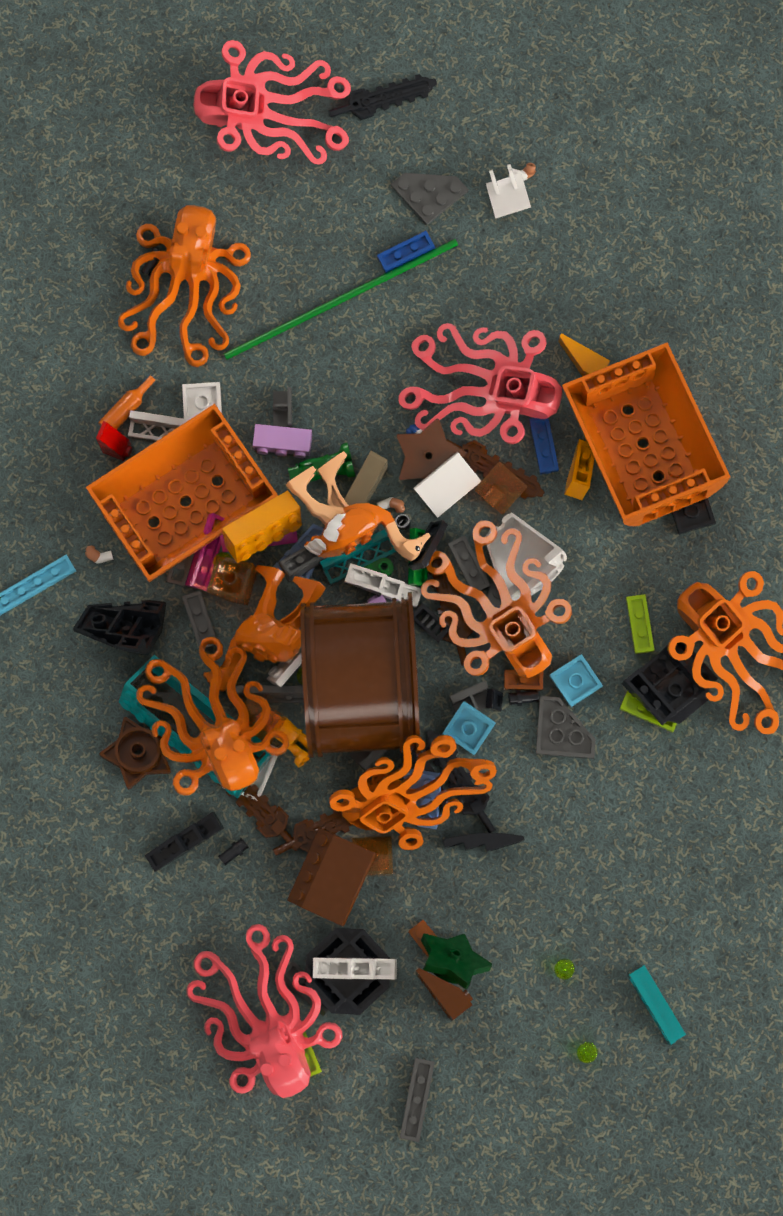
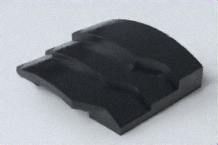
M682 642L677 643L675 646L676 652L682 654L685 651L686 645ZM668 645L621 683L634 698L636 697L648 712L652 713L661 725L667 721L677 724L682 723L708 701L706 693L709 692V688L700 687L693 679L692 667L696 653L693 651L690 658L678 661L670 656ZM703 662L701 676L705 680L715 682L718 678Z

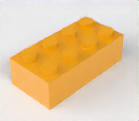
M287 490L222 528L225 547L237 563L249 559L252 554L257 551H263L269 544L280 541L286 534L295 532L302 526L300 506Z

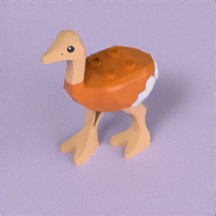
M344 451L317 470L327 486L328 505L319 503L307 492V485L314 477V472L316 471L314 466L308 468L286 484L288 489L306 505L312 516L320 519L325 525L321 535L311 537V540L306 541L304 547L310 553L318 557L327 558L341 556L344 553L345 555L352 553L358 544L364 545L368 543L374 531L381 524L385 528L394 549L409 561H413L419 556L424 544L430 538V534L426 533L416 539H406L400 533L394 518L387 510L370 503H356L349 506L345 502L335 482L336 473L347 457Z

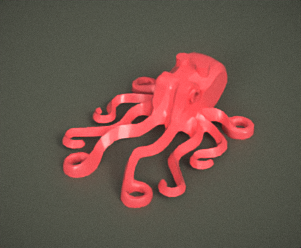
M231 40L223 45L221 51L224 61L230 65L231 77L225 80L207 81L196 88L193 103L195 115L202 122L209 125H216L217 127L227 125L217 135V144L224 151L232 152L241 143V136L235 128L236 126L243 130L247 143L258 154L270 155L279 147H283L285 153L277 154V158L285 159L289 157L291 149L283 141L275 142L267 148L261 147L254 139L251 129L269 137L285 136L292 138L312 163L319 165L326 161L327 153L322 146H316V150L321 153V157L316 159L295 131L283 127H266L263 119H270L285 125L309 126L326 130V145L334 151L343 150L349 143L347 133L339 126L333 127L313 119H298L285 116L269 109L267 106L271 102L294 104L312 95H320L333 100L344 99L349 95L351 91L350 83L345 78L338 76L329 80L327 88L309 87L289 96L266 90L265 83L268 80H274L288 86L298 85L307 79L319 66L325 68V72L321 73L319 78H328L331 68L323 60L315 61L296 77H287L272 71L255 74L256 67L265 59L272 60L283 71H290L295 67V61L290 55L282 54V58L290 62L289 65L285 66L274 53L263 51L251 59L245 74L241 75L238 71V66L244 60L246 50L240 42ZM230 48L236 49L239 56L232 57L228 50ZM336 83L343 85L344 91L342 93H338L334 89ZM229 134L233 138L234 143H225L223 137ZM333 134L341 138L340 144L332 141Z
M446 323L438 328L437 338L439 341H447V338L443 336V331L449 329L457 346L465 356L471 359H493L495 361V368L493 370L472 364H456L443 367L432 359L436 349V344L432 337L421 335L412 342L413 353L436 372L441 374L466 372L479 376L487 382V385L484 387L463 386L449 394L439 396L420 387L405 388L401 391L398 401L406 410L417 409L424 400L431 403L445 404L462 398L465 395L484 397L486 399V404L482 407H475L464 402L452 403L426 424L421 423V418L428 415V411L422 410L415 417V425L421 430H424L435 419L441 420L453 411H462L473 416H484L494 413L495 416L481 429L474 428L464 417H458L451 422L450 428L454 434H463L462 430L456 428V425L461 422L470 435L481 437L489 434L500 423L506 413L511 414V416L501 425L500 435L506 443L516 444L525 435L523 424L518 420L519 414L538 419H547L557 413L562 399V387L556 379L530 369L534 356L540 354L546 347V338L538 330L529 331L523 336L521 344L526 356L522 362H518L516 343L513 337L506 331L492 332L485 339L481 340L479 334L487 333L488 329L484 327L479 328L474 332L473 340L478 345H485L496 338L503 339L507 344L509 357L496 350L470 349L453 324ZM533 338H538L540 340V343L537 346H529V342ZM423 342L429 343L425 351H419L420 344ZM414 394L416 396L415 401L411 404L407 403L406 398ZM514 426L517 428L518 433L510 437L507 431Z
M255 924L248 928L246 941L253 956L260 965L257 989L259 1000L266 1013V1021L259 1020L252 1013L239 991L238 983L231 970L216 954L210 951H202L194 959L195 971L203 977L212 976L218 970L224 974L228 980L234 1002L241 1015L250 1025L252 1032L248 1035L242 1033L237 1016L227 1003L193 994L195 987H200L202 990L206 989V984L203 981L195 980L189 983L187 986V996L193 1002L221 1010L227 1017L232 1036L246 1049L244 1052H234L225 1049L222 1044L224 1025L218 1018L211 1017L205 1022L204 1029L207 1035H211V1024L218 1026L214 1037V1047L218 1055L231 1061L256 1059L254 1067H239L232 1072L229 1079L231 1088L236 1093H247L255 1085V1076L262 1073L263 1079L271 1093L281 1098H287L301 1092L309 1084L311 1073L304 1049L316 1044L324 1048H334L340 1044L343 1036L340 1027L336 1023L331 1022L320 1025L314 1036L309 1038L303 1036V1033L313 1025L319 1015L321 999L315 990L299 984L300 978H305L308 983H311L310 975L303 971L295 973L292 980L293 987L298 992L309 996L313 1002L309 1014L301 1021L298 1002L284 981L286 968L294 949L292 940L285 935L277 936L272 943V950L275 952L279 950L278 945L280 942L287 943L286 951L276 972L275 982L279 994L289 1006V1013L284 1016L277 1013L267 993L269 964L262 952L270 942V933L265 926ZM255 931H260L263 934V940L260 943H255L252 940V935ZM208 958L211 960L212 967L209 970H204L201 967L202 959ZM327 1029L334 1031V1040L327 1041L323 1037L324 1031ZM240 1074L246 1075L248 1078V1083L244 1087L239 1086L237 1083V1077Z

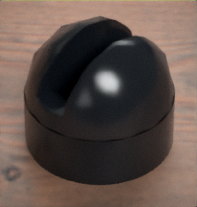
M400 514L395 519L398 529H409L411 520L408 515Z

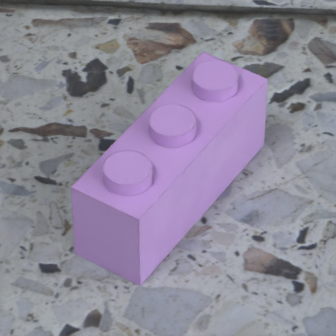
M255 424L253 450L257 451L258 454L266 455L268 452H274L277 456H287V454H294L296 458L310 456L312 430Z

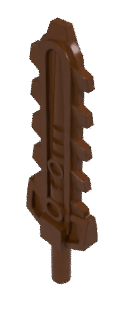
M446 439L466 452V455L462 458L474 473L478 470L484 473L483 478L487 480L490 477L494 478L496 485H507L509 492L513 493L515 490L520 492V497L524 500L527 497H542L545 493L537 482L535 475L528 477L524 475L525 470L522 468L518 470L513 469L512 463L509 461L505 464L500 462V457L496 454L493 457L487 455L488 450L481 443L473 440L465 445L463 444L461 447Z
M442 559L433 560L431 566L433 568L440 567ZM432 574L433 579L439 581V587L431 585L432 588H436L437 593L461 595L448 581L447 574ZM439 601L441 607L437 609L438 614L441 615L445 611L455 612L458 616L457 634L460 638L468 639L473 630L465 623L459 606L452 602ZM447 616L445 623L450 627L452 617ZM448 632L442 640L454 644ZM456 645L461 666H464V660L467 656L465 647Z
M256 785L248 786L243 793L244 795H240L236 804L239 807L244 805L248 809L246 814L249 818L254 816L258 820L256 822L258 827L256 828L265 838L281 836L286 842H292L293 837L286 831L289 815L280 806L278 808L275 805L271 807L267 803L269 798L266 795L258 797L257 792L259 788ZM293 844L292 848L296 852L297 850H299V847H297L296 844Z
M333 810V814L329 816L325 813L320 815V820L315 823L312 819L309 821L308 819L295 824L293 841L274 848L273 852L277 856L292 849L293 844H296L299 849L308 853L319 828L335 835L341 830L345 834L350 831L349 826L353 824L349 823L342 816L341 811Z

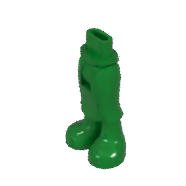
M348 443L341 444L340 450L337 453L307 459L300 462L299 465L297 463L295 464L296 466L288 468L290 480L314 466L316 471L310 482L322 479L317 470L343 451L347 454V457L345 458V463L337 471L336 476L356 477Z

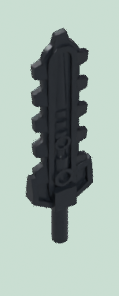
M419 74L415 75V79L411 81L407 78L402 79V83L398 85L395 82L389 83L388 88L383 89L382 86H378L376 91L371 93L369 90H365V88L352 91L348 105L328 110L330 118L351 112L360 120L373 117L378 108L382 107L385 111L389 109L391 104H395L398 107L405 100L411 103L418 96H421L423 99L427 98L428 93L437 85L436 79L422 77Z
M432 729L427 732L428 747L425 749L426 751L430 749L432 741L436 737L441 736V734L435 733ZM457 749L447 758H435L433 761L434 765L440 766L443 770L449 760L457 758ZM464 767L454 768L448 776L451 782L448 786L449 788L479 786L473 784L470 772L466 773ZM488 793L459 795L456 798L463 804V809L461 810L463 815H478L488 833L496 831L484 812L490 799Z

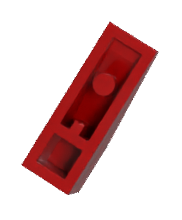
M103 421L96 436L102 452L124 461L125 457H129L132 452L130 440L109 423Z

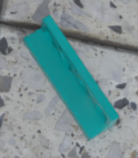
M384 529L374 534L368 543L364 545L360 543L355 546V550L352 553L328 557L320 561V566L330 585L346 578L347 572L343 574V571H348L349 569L345 567L348 559L359 560L357 565L365 567L397 551L394 549ZM389 540L393 549L388 552L379 550L381 543ZM366 550L375 552L374 558L370 561L362 559L363 553ZM333 567L341 568L340 576L332 579L328 570Z
M645 965L627 975L668 1045H672L678 1039L685 1036L686 1033Z

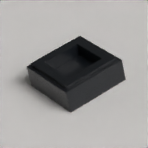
M487 689L485 708L501 712L503 692Z

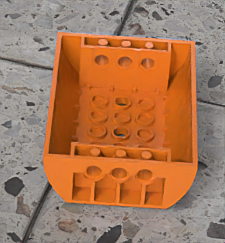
M668 342L562 385L625 525L640 526L709 498L730 479L729 472ZM624 407H631L633 413L626 415L622 410ZM646 440L648 446L641 448L638 445V441ZM655 473H661L664 479L662 481H656L654 480L653 475Z
M215 404L86 487L95 504L148 582L159 577L223 535L222 528L278 496ZM221 477L223 482L221 485L216 486L212 483L213 479ZM188 497L191 499V504L189 506H182L181 500ZM209 513H214L224 518L223 521L215 519L211 532L207 535L204 534L203 531ZM152 518L159 520L157 527L149 526V521Z

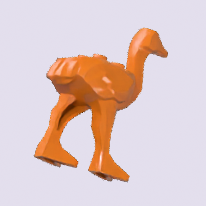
M257 565L255 571L264 577L267 582L265 590L254 615L249 616L236 630L228 650L238 646L247 652H251L254 655L253 657L260 662L265 660L273 663L287 662L293 659L301 647V603H306V606H310V602L317 601L326 588L318 581L294 576L292 582L302 589L304 596L299 605L289 615L278 621L274 616V609L277 603L276 591L286 574L275 567ZM234 653L230 662L225 659L220 666L222 682L219 691L224 692L227 689V682L241 658L239 653ZM212 671L204 672L203 677L207 679L209 684H211Z

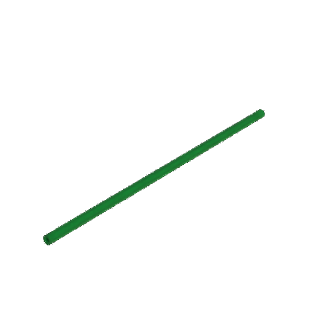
M453 239L223 354L226 360L458 246L456 239Z

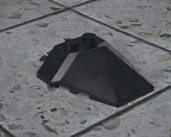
M142 600L141 604H131L128 601L124 602V605L113 606L112 603L88 605L73 627V631L128 653L148 655L162 633L166 602Z

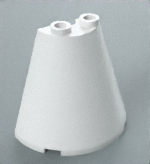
M512 512L503 517L501 526H496L497 537L492 543L487 545L494 569L505 581L513 601L518 600L521 593L518 587L509 580L506 572V563L516 536L513 534L509 535L507 544H503L501 537L506 530L514 528L520 531L522 535L514 568L516 573L529 586L531 596L542 590L543 584L539 579L529 577L523 573L522 565L525 560L529 558L539 560L541 563L540 568L536 567L535 564H529L528 569L545 573L551 582L564 568L563 561L567 560L563 549Z

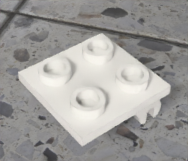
M511 164L507 165L510 177L496 181L493 170H489L492 182L486 183L495 218L531 208L522 174L514 175Z

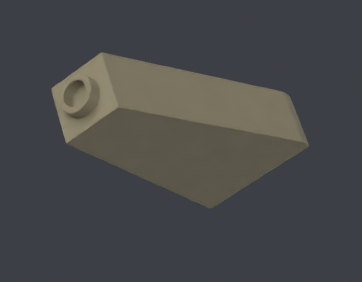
M370 451L344 499L349 506L356 503H368L388 469V460Z

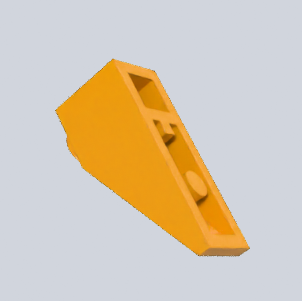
M561 333L558 342L582 376L609 366L610 360Z
M578 440L564 495L583 500L590 488L594 457L587 441Z

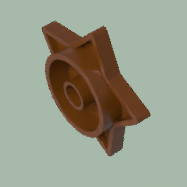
M438 418L421 433L396 435L405 455L399 475L400 480L425 479L456 452L462 457L466 455L464 450L446 440ZM427 452L432 453L431 459L425 458Z
M127 717L123 718L118 739L99 753L101 758L120 768L128 790L146 775L171 773L168 762L160 748L162 737L159 735L154 737L151 729L142 728ZM137 750L142 751L141 754L135 755Z

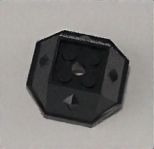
M335 928L306 955L305 972L310 975L312 982L308 983L305 979V985L317 992L322 1004L331 1014L360 1015L389 988L390 979L313 978V958L391 959L364 929Z

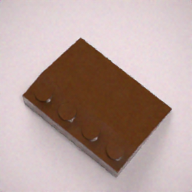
M319 828L287 901L344 927L376 853Z
M420 968L416 970L415 974L451 1021L472 1006L470 1001L473 998L467 990L462 991L459 987Z

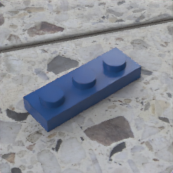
M424 231L378 254L377 259L385 273L435 249V245L427 231Z
M549 418L529 419L539 473L546 474L559 471Z

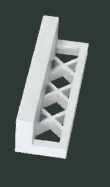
M130 410L129 418L131 422L128 437L158 441L189 419ZM135 423L143 424L146 428L141 434L132 432ZM158 426L162 427L165 433L157 437L150 430Z

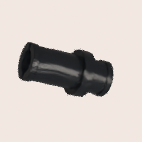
M152 247L151 252H152V251H159V249H158V248H155V247ZM154 257L153 259L155 260L145 262L140 272L148 274L150 277L153 269L159 263V259Z
M519 690L516 693H508L509 705L517 704V706H522L524 703H538V690L527 692Z
M242 838L237 842H233L230 848L218 856L225 866L238 855L242 856L243 852L249 848Z

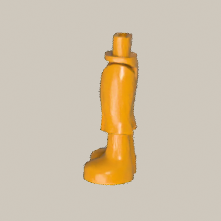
M271 709L270 718L264 727L268 732L279 730L287 735L289 739L288 750L295 756L294 763L300 768L310 758L308 752L300 748L296 742L299 741L308 750L306 735L303 733V730L297 728L286 716Z

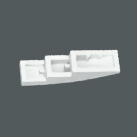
M350 563L345 578L346 583L379 596L383 595L391 600L396 598V602L401 601V597L406 599L408 592H412L413 607L417 608L421 596V588L405 584L404 581L388 577L386 574Z
M313 958V978L397 979V959Z

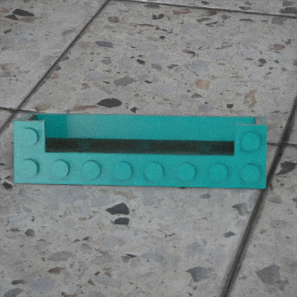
M153 655L124 684L119 703L123 709L135 715L138 721L150 727L151 731L152 725L159 720L168 722L172 730L168 745L176 748L180 753H192L180 740L175 719L171 714L142 705L136 698L138 688L143 685L154 686L157 690L156 693L152 694L150 691H145L143 698L176 707L185 718L188 734L193 738L199 736L200 730L185 707L180 681L173 675L162 684H154L147 679L145 673L147 664L151 660L159 659ZM157 666L153 668L151 673L154 676H160L164 673L162 667ZM189 683L190 693L196 708L208 723L215 725L216 718L209 698ZM225 712V714H226V716H227L228 718H231V719L235 720L234 718H232L229 714H227V713ZM159 726L157 729L159 736L162 737L165 732L163 726ZM256 736L251 738L253 743L261 742ZM265 749L253 753L259 772L272 756ZM201 761L193 762L197 768H200L202 765ZM213 771L207 773L215 783H219ZM247 787L236 791L225 790L238 799Z

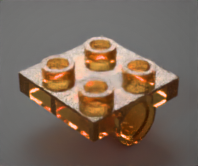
M499 461L475 488V491L489 505L503 515L528 486Z

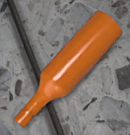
M150 375L138 388L127 391L98 424L101 426L103 421H105L117 430L129 417L130 410L135 411L141 405L143 394L156 380Z

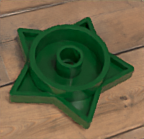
M423 934L421 942L429 955L423 970L434 973L438 978L446 982L459 984L464 989H468L473 975L488 972L492 967L491 962L472 950L465 934L448 939Z

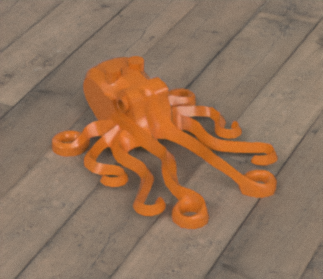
M186 205L180 209L176 218L172 239L160 235L159 229L152 224H144L137 230V242L142 247L152 248L163 244L166 246V251L145 253L132 263L131 274L139 287L136 290L132 289V282L129 280L126 283V289L131 295H139L145 288L144 281L139 273L140 266L145 262L155 260L153 259L154 257L159 259V263L150 275V292L147 299L123 312L118 319L119 327L124 331L136 329L138 327L137 321H133L131 325H125L124 319L150 307L155 302L159 294V278L161 274L169 273L171 281L167 296L153 308L147 322L148 330L146 332H138L132 338L131 348L135 354L146 356L154 349L156 343V320L175 301L183 280H186L189 284L188 310L180 324V338L186 361L193 367H199L204 365L209 357L208 349L200 343H189L187 327L198 307L199 283L202 280L207 281L210 285V290L203 304L205 318L223 338L222 344H216L215 339L210 337L209 345L215 350H223L228 346L229 336L212 313V306L219 291L217 272L226 276L233 285L231 292L219 301L218 306L223 314L230 315L236 311L237 303H233L230 309L225 308V303L236 298L241 284L236 274L227 266L216 262V259L218 257H225L233 266L241 267L250 261L251 252L243 243L232 244L228 249L212 247L216 227V217L212 210L196 205ZM151 231L154 234V238L147 241L143 238V233ZM242 250L245 256L240 260L233 257L234 252ZM146 339L149 343L148 347L143 349L137 347V341ZM195 350H200L203 353V357L200 360H194L191 357V353Z
M480 521L473 529V541L480 568L493 579L501 599L500 608L493 606L483 591L465 585L458 580L450 559L441 551L433 553L430 563L426 567L427 570L434 575L447 574L448 581L457 591L475 598L480 603L487 618L483 622L476 621L468 602L460 596L428 593V586L439 587V581L430 579L425 581L421 586V594L426 599L457 604L461 609L467 626L480 635L479 638H460L457 634V614L453 611H445L439 617V623L441 627L445 628V618L447 616L452 617L449 637L454 644L460 647H477L487 643L491 644L490 649L486 652L472 651L466 656L464 668L470 675H483L489 668V660L498 652L504 651L518 675L531 678L544 671L551 664L552 659L551 652L536 629L550 621L555 624L567 622L572 615V608L568 601L555 599L548 604L545 615L541 617L535 615L545 604L551 592V581L545 573L528 569L529 564H535L536 567L540 568L541 563L535 558L525 560L522 565L523 573L529 577L539 579L543 584L539 597L533 603L529 586L516 573L514 568L522 535L517 529L510 528L502 534L501 542L507 544L509 535L513 534L516 536L506 563L507 576L521 593L520 598L513 601L502 576L486 562L483 552V546L492 543L496 539L498 534L497 528L490 521ZM490 528L491 533L489 536L482 537L480 536L481 530ZM442 559L440 567L433 568L431 566L433 560ZM557 607L565 608V613L562 616H556L553 613ZM475 659L482 660V664L478 669L471 667V663Z
M755 571L742 574L738 582L739 591L730 601L726 600L707 583L696 582L690 585L677 599V611L695 632L689 637L683 635L673 637L668 644L670 656L678 661L687 660L693 653L694 643L697 641L703 642L693 662V679L700 687L716 688L718 690L716 696L711 695L710 692L706 693V697L710 701L716 702L722 699L724 694L723 686L718 682L705 680L701 676V666L705 656L708 655L714 672L727 682L732 690L729 723L733 729L742 731L749 725L750 717L747 713H744L743 723L736 724L735 722L740 687L736 678L721 665V658L726 655L740 678L760 695L766 707L757 713L754 719L755 728L762 734L774 733L779 726L778 713L774 710L764 687L756 682L745 669L737 650L738 646H743L757 662L783 670L782 659L763 654L749 637L752 629H759L762 631L768 645L775 651L783 653V644L776 640L769 625L752 614L762 609L773 610L776 614L777 632L783 636V610L776 602L770 600L756 601L741 608L740 603L744 597L757 596L763 590V578ZM749 578H753L756 581L753 590L747 588L746 583ZM679 642L686 645L685 651L682 654L677 653L675 650V646ZM769 716L771 724L768 728H764L761 723L762 719Z
M216 637L204 638L199 646V654L202 661L212 671L209 701L216 718L215 725L208 723L196 708L190 693L189 681L181 671L161 659L151 660L145 668L147 679L154 684L166 682L171 675L180 681L187 712L200 730L198 737L193 738L188 734L185 718L176 707L143 698L145 691H150L152 694L156 693L157 690L154 686L143 685L136 692V698L142 705L162 710L172 715L176 722L180 740L192 751V753L186 754L170 750L168 742L172 732L171 726L168 722L159 720L152 725V734L154 737H157L159 735L157 732L158 727L163 726L165 728V732L160 740V748L163 755L176 762H202L201 767L197 770L183 769L176 773L173 779V787L177 793L185 796L194 793L198 788L199 778L210 771L214 772L221 786L229 791H236L250 786L257 780L259 773L253 753L265 749L269 754L279 756L284 754L289 747L287 735L279 730L270 731L261 742L253 743L251 741V738L258 734L268 722L271 707L265 698L250 693V688L253 686L259 692H262V685L257 681L247 682L244 686V695L248 699L260 704L262 708L261 716L252 727L249 726L248 709L238 696L235 688L238 677L247 661L246 651L238 646L230 648L225 655V659L230 662L234 653L241 655L226 687L228 698L238 710L239 716L237 720L226 716L219 699L222 672L219 665L215 662L222 656L223 646ZM208 644L217 646L214 654H208L205 651ZM157 666L162 667L164 673L160 676H154L151 673L153 668ZM272 738H280L282 740L281 747H272L270 745ZM183 777H189L192 780L191 785L187 788H183L180 785V780Z
M411 735L408 736L403 745L404 761L401 768L388 773L395 766L393 761L388 757L379 758L375 762V766L387 764V766L373 767L363 772L359 777L358 786L351 791L347 789L335 791L329 798L330 807L333 810L341 811L342 816L349 823L360 829L375 830L379 833H388L394 829L400 834L398 837L399 847L404 850H415L424 843L422 833L415 828L402 826L403 823L407 822L418 826L442 824L449 818L451 806H457L454 813H459L463 809V804L458 799L448 800L443 807L442 814L438 817L418 818V816L435 810L445 799L451 796L484 794L490 791L493 784L489 780L496 775L497 771L495 764L485 759H451L436 779L419 788L410 789L421 778L426 761L432 758H447L456 750V742L453 737L449 735L436 737L432 741L430 749L419 754L414 771L401 781L399 779L404 777L412 767L410 744L418 743V750H423L426 747L425 742L420 736ZM456 767L467 768L471 777L475 780V785L485 784L478 787L448 788L441 791L429 803L421 806L416 805L418 799L441 787L451 771ZM481 769H488V770H489V771H487V772H485V773L479 772ZM409 838H415L413 841H406Z

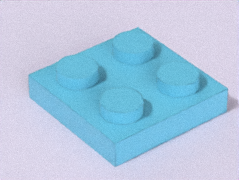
M582 654L549 675L570 708L603 687Z
M464 701L442 734L453 737L458 745L475 755L496 722Z

